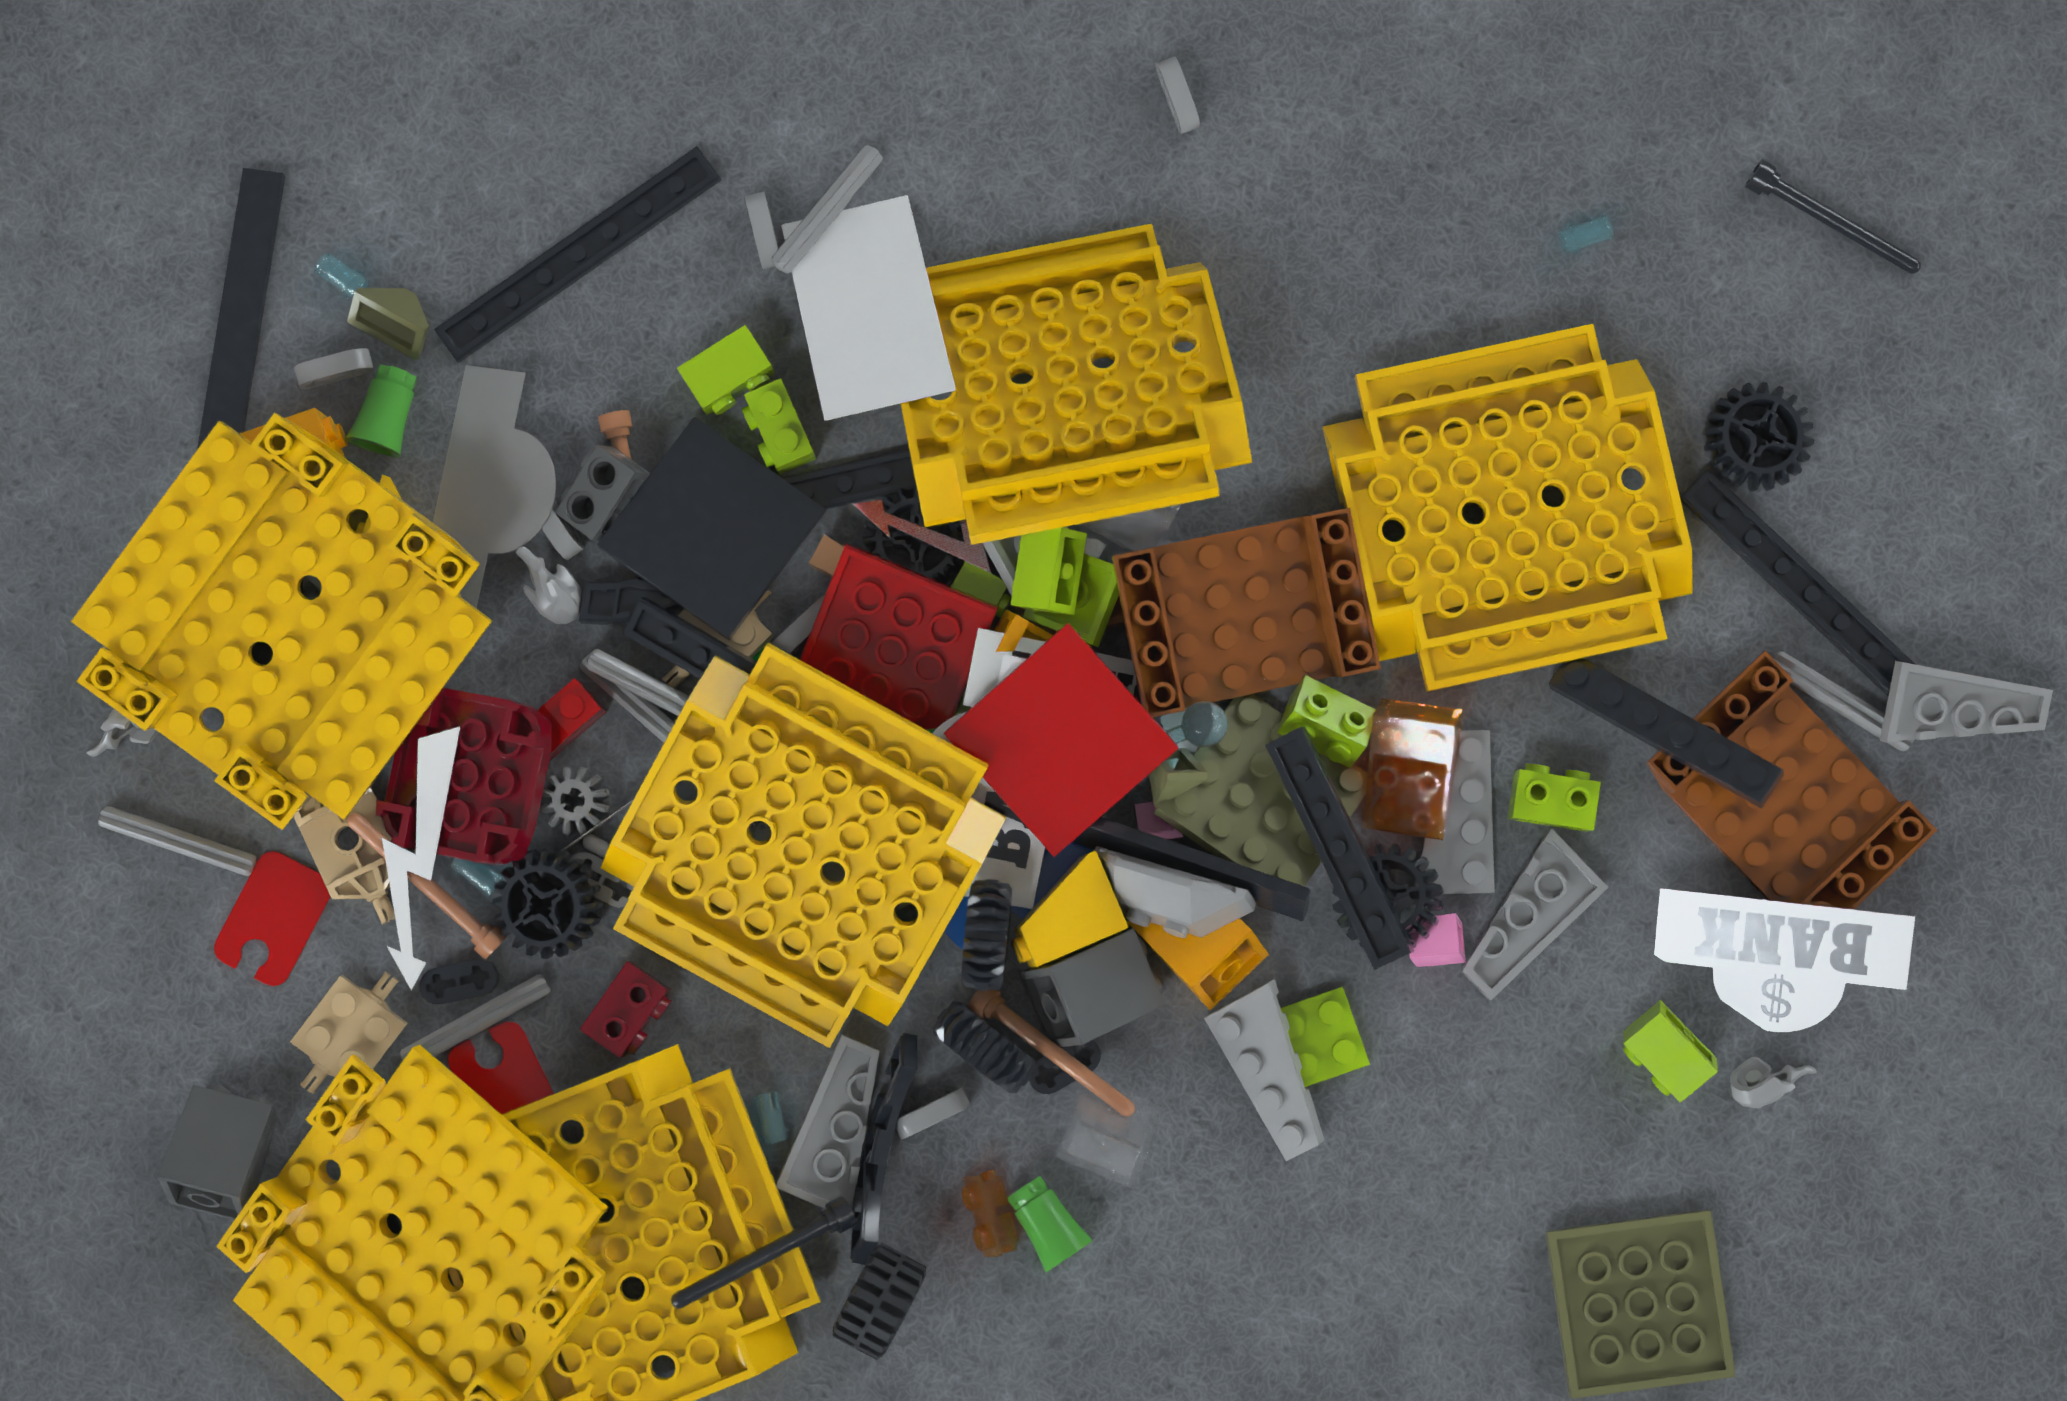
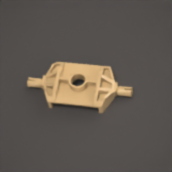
M370 786L350 814H361L391 841L392 838L386 832L382 818L376 816L377 798ZM308 794L307 799L293 817L331 898L366 899L367 902H373L382 925L390 922L389 920H394V909L387 897L390 883L385 858L360 836L355 848L348 851L342 849L338 842V836L344 828L349 827L347 824L348 817L343 820Z

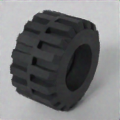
M884 1243L876 1246L833 1325L832 1337L875 1360L885 1355L926 1277V1266Z

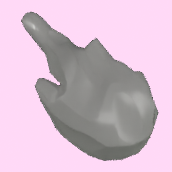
M524 546L518 548L516 554L527 564L531 581L536 591L527 585L523 587V590L537 611L555 624H567L576 620L580 614L583 591L570 571L563 565L557 564V572L552 574L545 568L544 559L536 557Z
M113 709L108 719L100 727V729L105 731L101 741L94 748L86 751V754L96 757L107 749H117L120 741L126 735L130 736L131 742L148 744L156 738L159 732L154 728L144 731Z
M1751 1057L1740 1064L1730 1075L1732 1097L1739 1105L1761 1109L1765 1105L1776 1102L1785 1093L1793 1091L1796 1088L1793 1083L1798 1078L1806 1074H1816L1817 1071L1810 1065L1798 1068L1786 1065L1781 1071L1770 1074L1772 1070L1770 1065L1758 1057Z

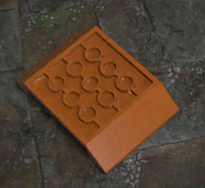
M1350 508L1257 525L1112 556L1140 702L1152 717L1185 711V708L1296 685L1301 682L1305 675L1319 680L1328 677H1345L1381 669Z
M1765 650L1692 718L1783 769V778L1762 809L1659 750L1646 764L1663 791L1767 900L1855 910L1920 848L1937 829L1909 800L1899 802L1788 686L1794 681L1793 678Z

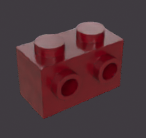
M627 961L579 1030L619 1058L625 1057L628 1051L635 1055L648 1037V1034L643 1030L650 1019L654 1018L658 1021L670 1006L672 1000L667 998V995L671 988L634 962Z

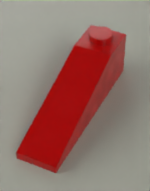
M576 678L538 709L542 715L547 716L552 722L549 762L607 713L584 684Z

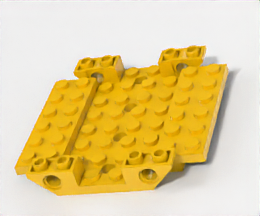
M1152 224L926 267L956 390L951 391V395L944 400L926 397L901 403L925 527L966 519L971 545L1218 497L1219 486L1215 470L1252 463L1242 399L1208 269L1201 262L1165 269L1160 246L1157 245ZM1180 342H1190L1195 346L1189 352H1179L1174 349V346ZM1103 357L1114 361L1107 368H1097L1093 365L1095 360ZM1021 373H1026L1033 377L1031 381L1025 384H1016L1012 381V378Z
M1594 324L1355 375L1354 378L1364 420L1363 418L1323 426L1322 429L1340 506L1344 505L1345 508H1350L1380 662L1416 654L1417 649L1426 692L1667 639L1659 601L1693 593L1692 546L1655 390L1638 359L1607 365L1606 359L1602 360ZM1625 469H1635L1641 474L1642 485L1640 489L1630 490L1623 485L1621 475ZM1556 486L1561 490L1563 502L1560 506L1550 507L1543 502L1542 490L1544 487ZM1476 503L1483 509L1484 518L1481 523L1473 525L1463 519L1462 508L1465 504ZM1388 520L1400 522L1404 528L1403 538L1397 542L1387 540L1382 533L1384 522Z
M274 413L252 443L223 421H218L71 622L106 647L100 648L76 682L144 731L152 728L156 729L218 774L214 780L217 784L281 830L287 826L307 799L308 795L306 793L344 820L493 622V620L464 600L460 594L481 564L453 537L322 440L279 414ZM356 509H362L370 516L371 525L364 533L355 532L349 525V516ZM307 575L315 576L321 582L322 591L316 599L305 597L300 590V583ZM258 641L265 642L272 648V660L266 665L257 663L252 657V647ZM209 707L219 709L224 716V724L219 730H211L203 722V714Z
M770 643L765 646L751 674L714 656L685 703L614 835L601 865V869L634 886L629 900L613 929L828 1048L831 1047L853 1008L889 1026L903 1005L979 871L1006 819V816L971 797L987 770L988 764ZM688 780L696 785L698 796L695 800L686 801L678 796L676 785L679 781ZM754 821L767 823L771 829V838L767 841L755 840L749 831L750 824ZM830 861L841 864L845 871V877L837 882L828 880L823 874V865ZM902 902L912 903L918 910V917L911 922L902 921L896 915L895 907Z
M679 1044L502 1114L503 1117L598 1199H608L614 1206L612 1219L609 1221L598 1220L589 1232L591 1237L581 1249L586 1256L606 1272L600 1294L521 1401H695L757 1376L799 1353L785 1316L821 1302L800 1246L684 1308L677 1309L671 1303L672 1295L679 1290L794 1230L730 1068L693 1083ZM575 1120L582 1125L584 1136L579 1143H568L562 1137L561 1129L566 1121ZM450 1267L449 1275L453 1285L457 1288H462L464 1283L462 1273L458 1269ZM628 1277L641 1279L645 1286L644 1295L639 1299L627 1298L622 1291L624 1279ZM512 1322L510 1325L511 1336L517 1342L524 1343L526 1339L524 1327L517 1322ZM660 1355L672 1358L676 1366L675 1373L667 1378L656 1375L652 1368L654 1358Z
M421 1045L411 1048L386 1085L385 1080L355 1054L351 1055L305 1119L312 1125V1128L277 1177L260 1183L216 1246L245 1273L250 1272L257 1266L233 1301L344 1401H521L600 1294L606 1272L586 1256L581 1249L591 1237L589 1232L608 1206ZM329 1160L335 1161L340 1167L341 1176L338 1181L330 1178L327 1173L326 1166ZM389 1213H393L400 1218L402 1223L400 1234H395L389 1229L387 1225ZM450 1267H454L462 1273L464 1278L462 1288H457L450 1283L448 1278ZM512 1322H517L524 1327L526 1332L524 1343L517 1342L511 1336L510 1325Z

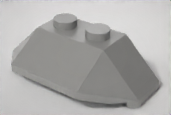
M1099 846L1095 848L1118 904L1126 914L1125 918L1134 924L1148 927L1151 922L1164 926V931L1176 937L1186 938L1187 934L1202 938L1253 912L1257 904L1246 889L1172 869Z

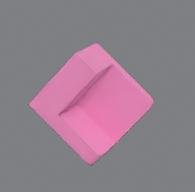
M1154 802L1134 804L1138 830L1170 841L1183 837L1181 832L1154 814L1157 807L1154 808Z
M1456 913L1436 915L1439 920L1436 926L1425 922L1423 927L1430 934L1427 939L1422 938L1418 932L1412 935L1416 942V947L1413 948L1414 952L1410 953V959L1416 967L1466 963L1463 924Z

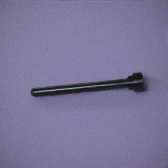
M1763 159L1756 165L1753 171L1755 173L1751 180L1748 179L1745 185L1747 189L1758 195L1761 193L1766 195L1772 193L1908 273L1914 274L1920 270L1921 262L1914 256L1781 180V174L1775 171L1776 167Z
M843 1196L826 1203V1209L820 1212V1217L674 1293L671 1297L672 1305L677 1309L684 1308L827 1231L832 1234L836 1231L843 1233L857 1224L852 1208Z

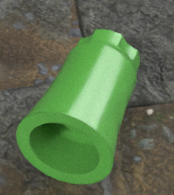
M379 365L375 379H371L357 418L345 438L346 441L364 450L393 458L401 457L403 434L414 397L413 389L417 381L416 376L397 367Z
M1041 1176L1007 1198L1012 1207L1017 1211L1014 1214L1033 1244L1045 1273L1094 1241L1070 1215L1053 1189L1048 1190Z

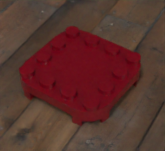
M443 688L395 752L385 801L376 800V816L382 818L385 830L392 838L390 842L403 848L416 850L418 739L460 726L436 854L489 865H501L511 861L522 860L527 854L536 828L551 754L552 722L536 708L522 702Z

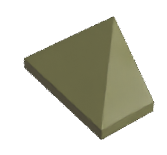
M358 288L354 292L347 323L417 360L422 352L429 328L417 295L406 288Z
M1187 748L1177 749L1149 774L1154 808L1158 807L1162 800H1171L1207 780L1208 771Z

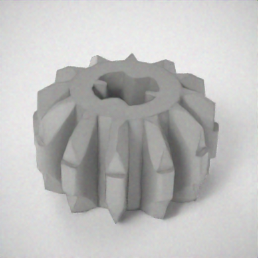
M564 767V782L555 775H551L548 778L556 789L554 792L543 789L542 796L552 798V803L541 806V812L551 813L555 811L556 813L550 818L548 824L551 827H556L564 820L563 834L571 835L576 822L577 830L581 835H584L588 832L587 819L594 826L602 822L594 814L596 810L609 813L610 806L598 803V799L610 796L609 789L594 790L601 783L602 777L596 774L587 781L588 768L580 767L575 779L572 769ZM580 790L582 793L579 794V797L585 799L583 807L576 806L574 812H570L569 808L572 805L566 803V798L568 795L574 796L576 791Z

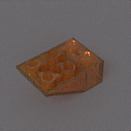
M1386 698L1381 699L1373 714L1363 828L1444 840L1458 757L1463 710Z

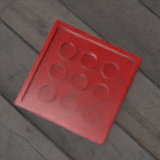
M847 543L844 546L800 660L923 729L938 728L945 721L954 717L967 686L978 628L990 630L999 607Z
M1069 622L943 733L954 746L988 764L983 779L1053 857L1060 853L1179 749L1175 741Z

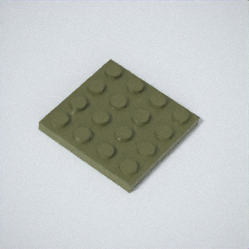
M1254 694L1235 697L1193 755L1208 771L1207 780L1171 800H1162L1154 814L1214 856L1305 887L1320 865L1321 860L1265 746L1283 736L1277 733L1283 714ZM1318 753L1350 818L1375 781V778L1355 764L1349 768Z
M1697 1210L1545 1231L1568 1395L1571 1399L1736 1377L1711 1210Z

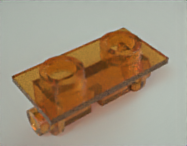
M996 1169L981 1172L980 1175L963 1177L965 1187L962 1188V1199L965 1207L972 1211L976 1227L973 1228L972 1234L977 1249L983 1251L984 1257L1002 1256V1253L1016 1250L1015 1242L1019 1238L1011 1212L997 1215L995 1210L997 1207L1009 1204L1002 1176H997Z

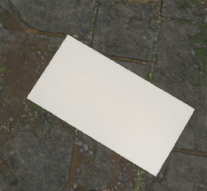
M908 195L842 210L792 270L824 420H832L955 391L956 388ZM802 220L781 225L785 240Z

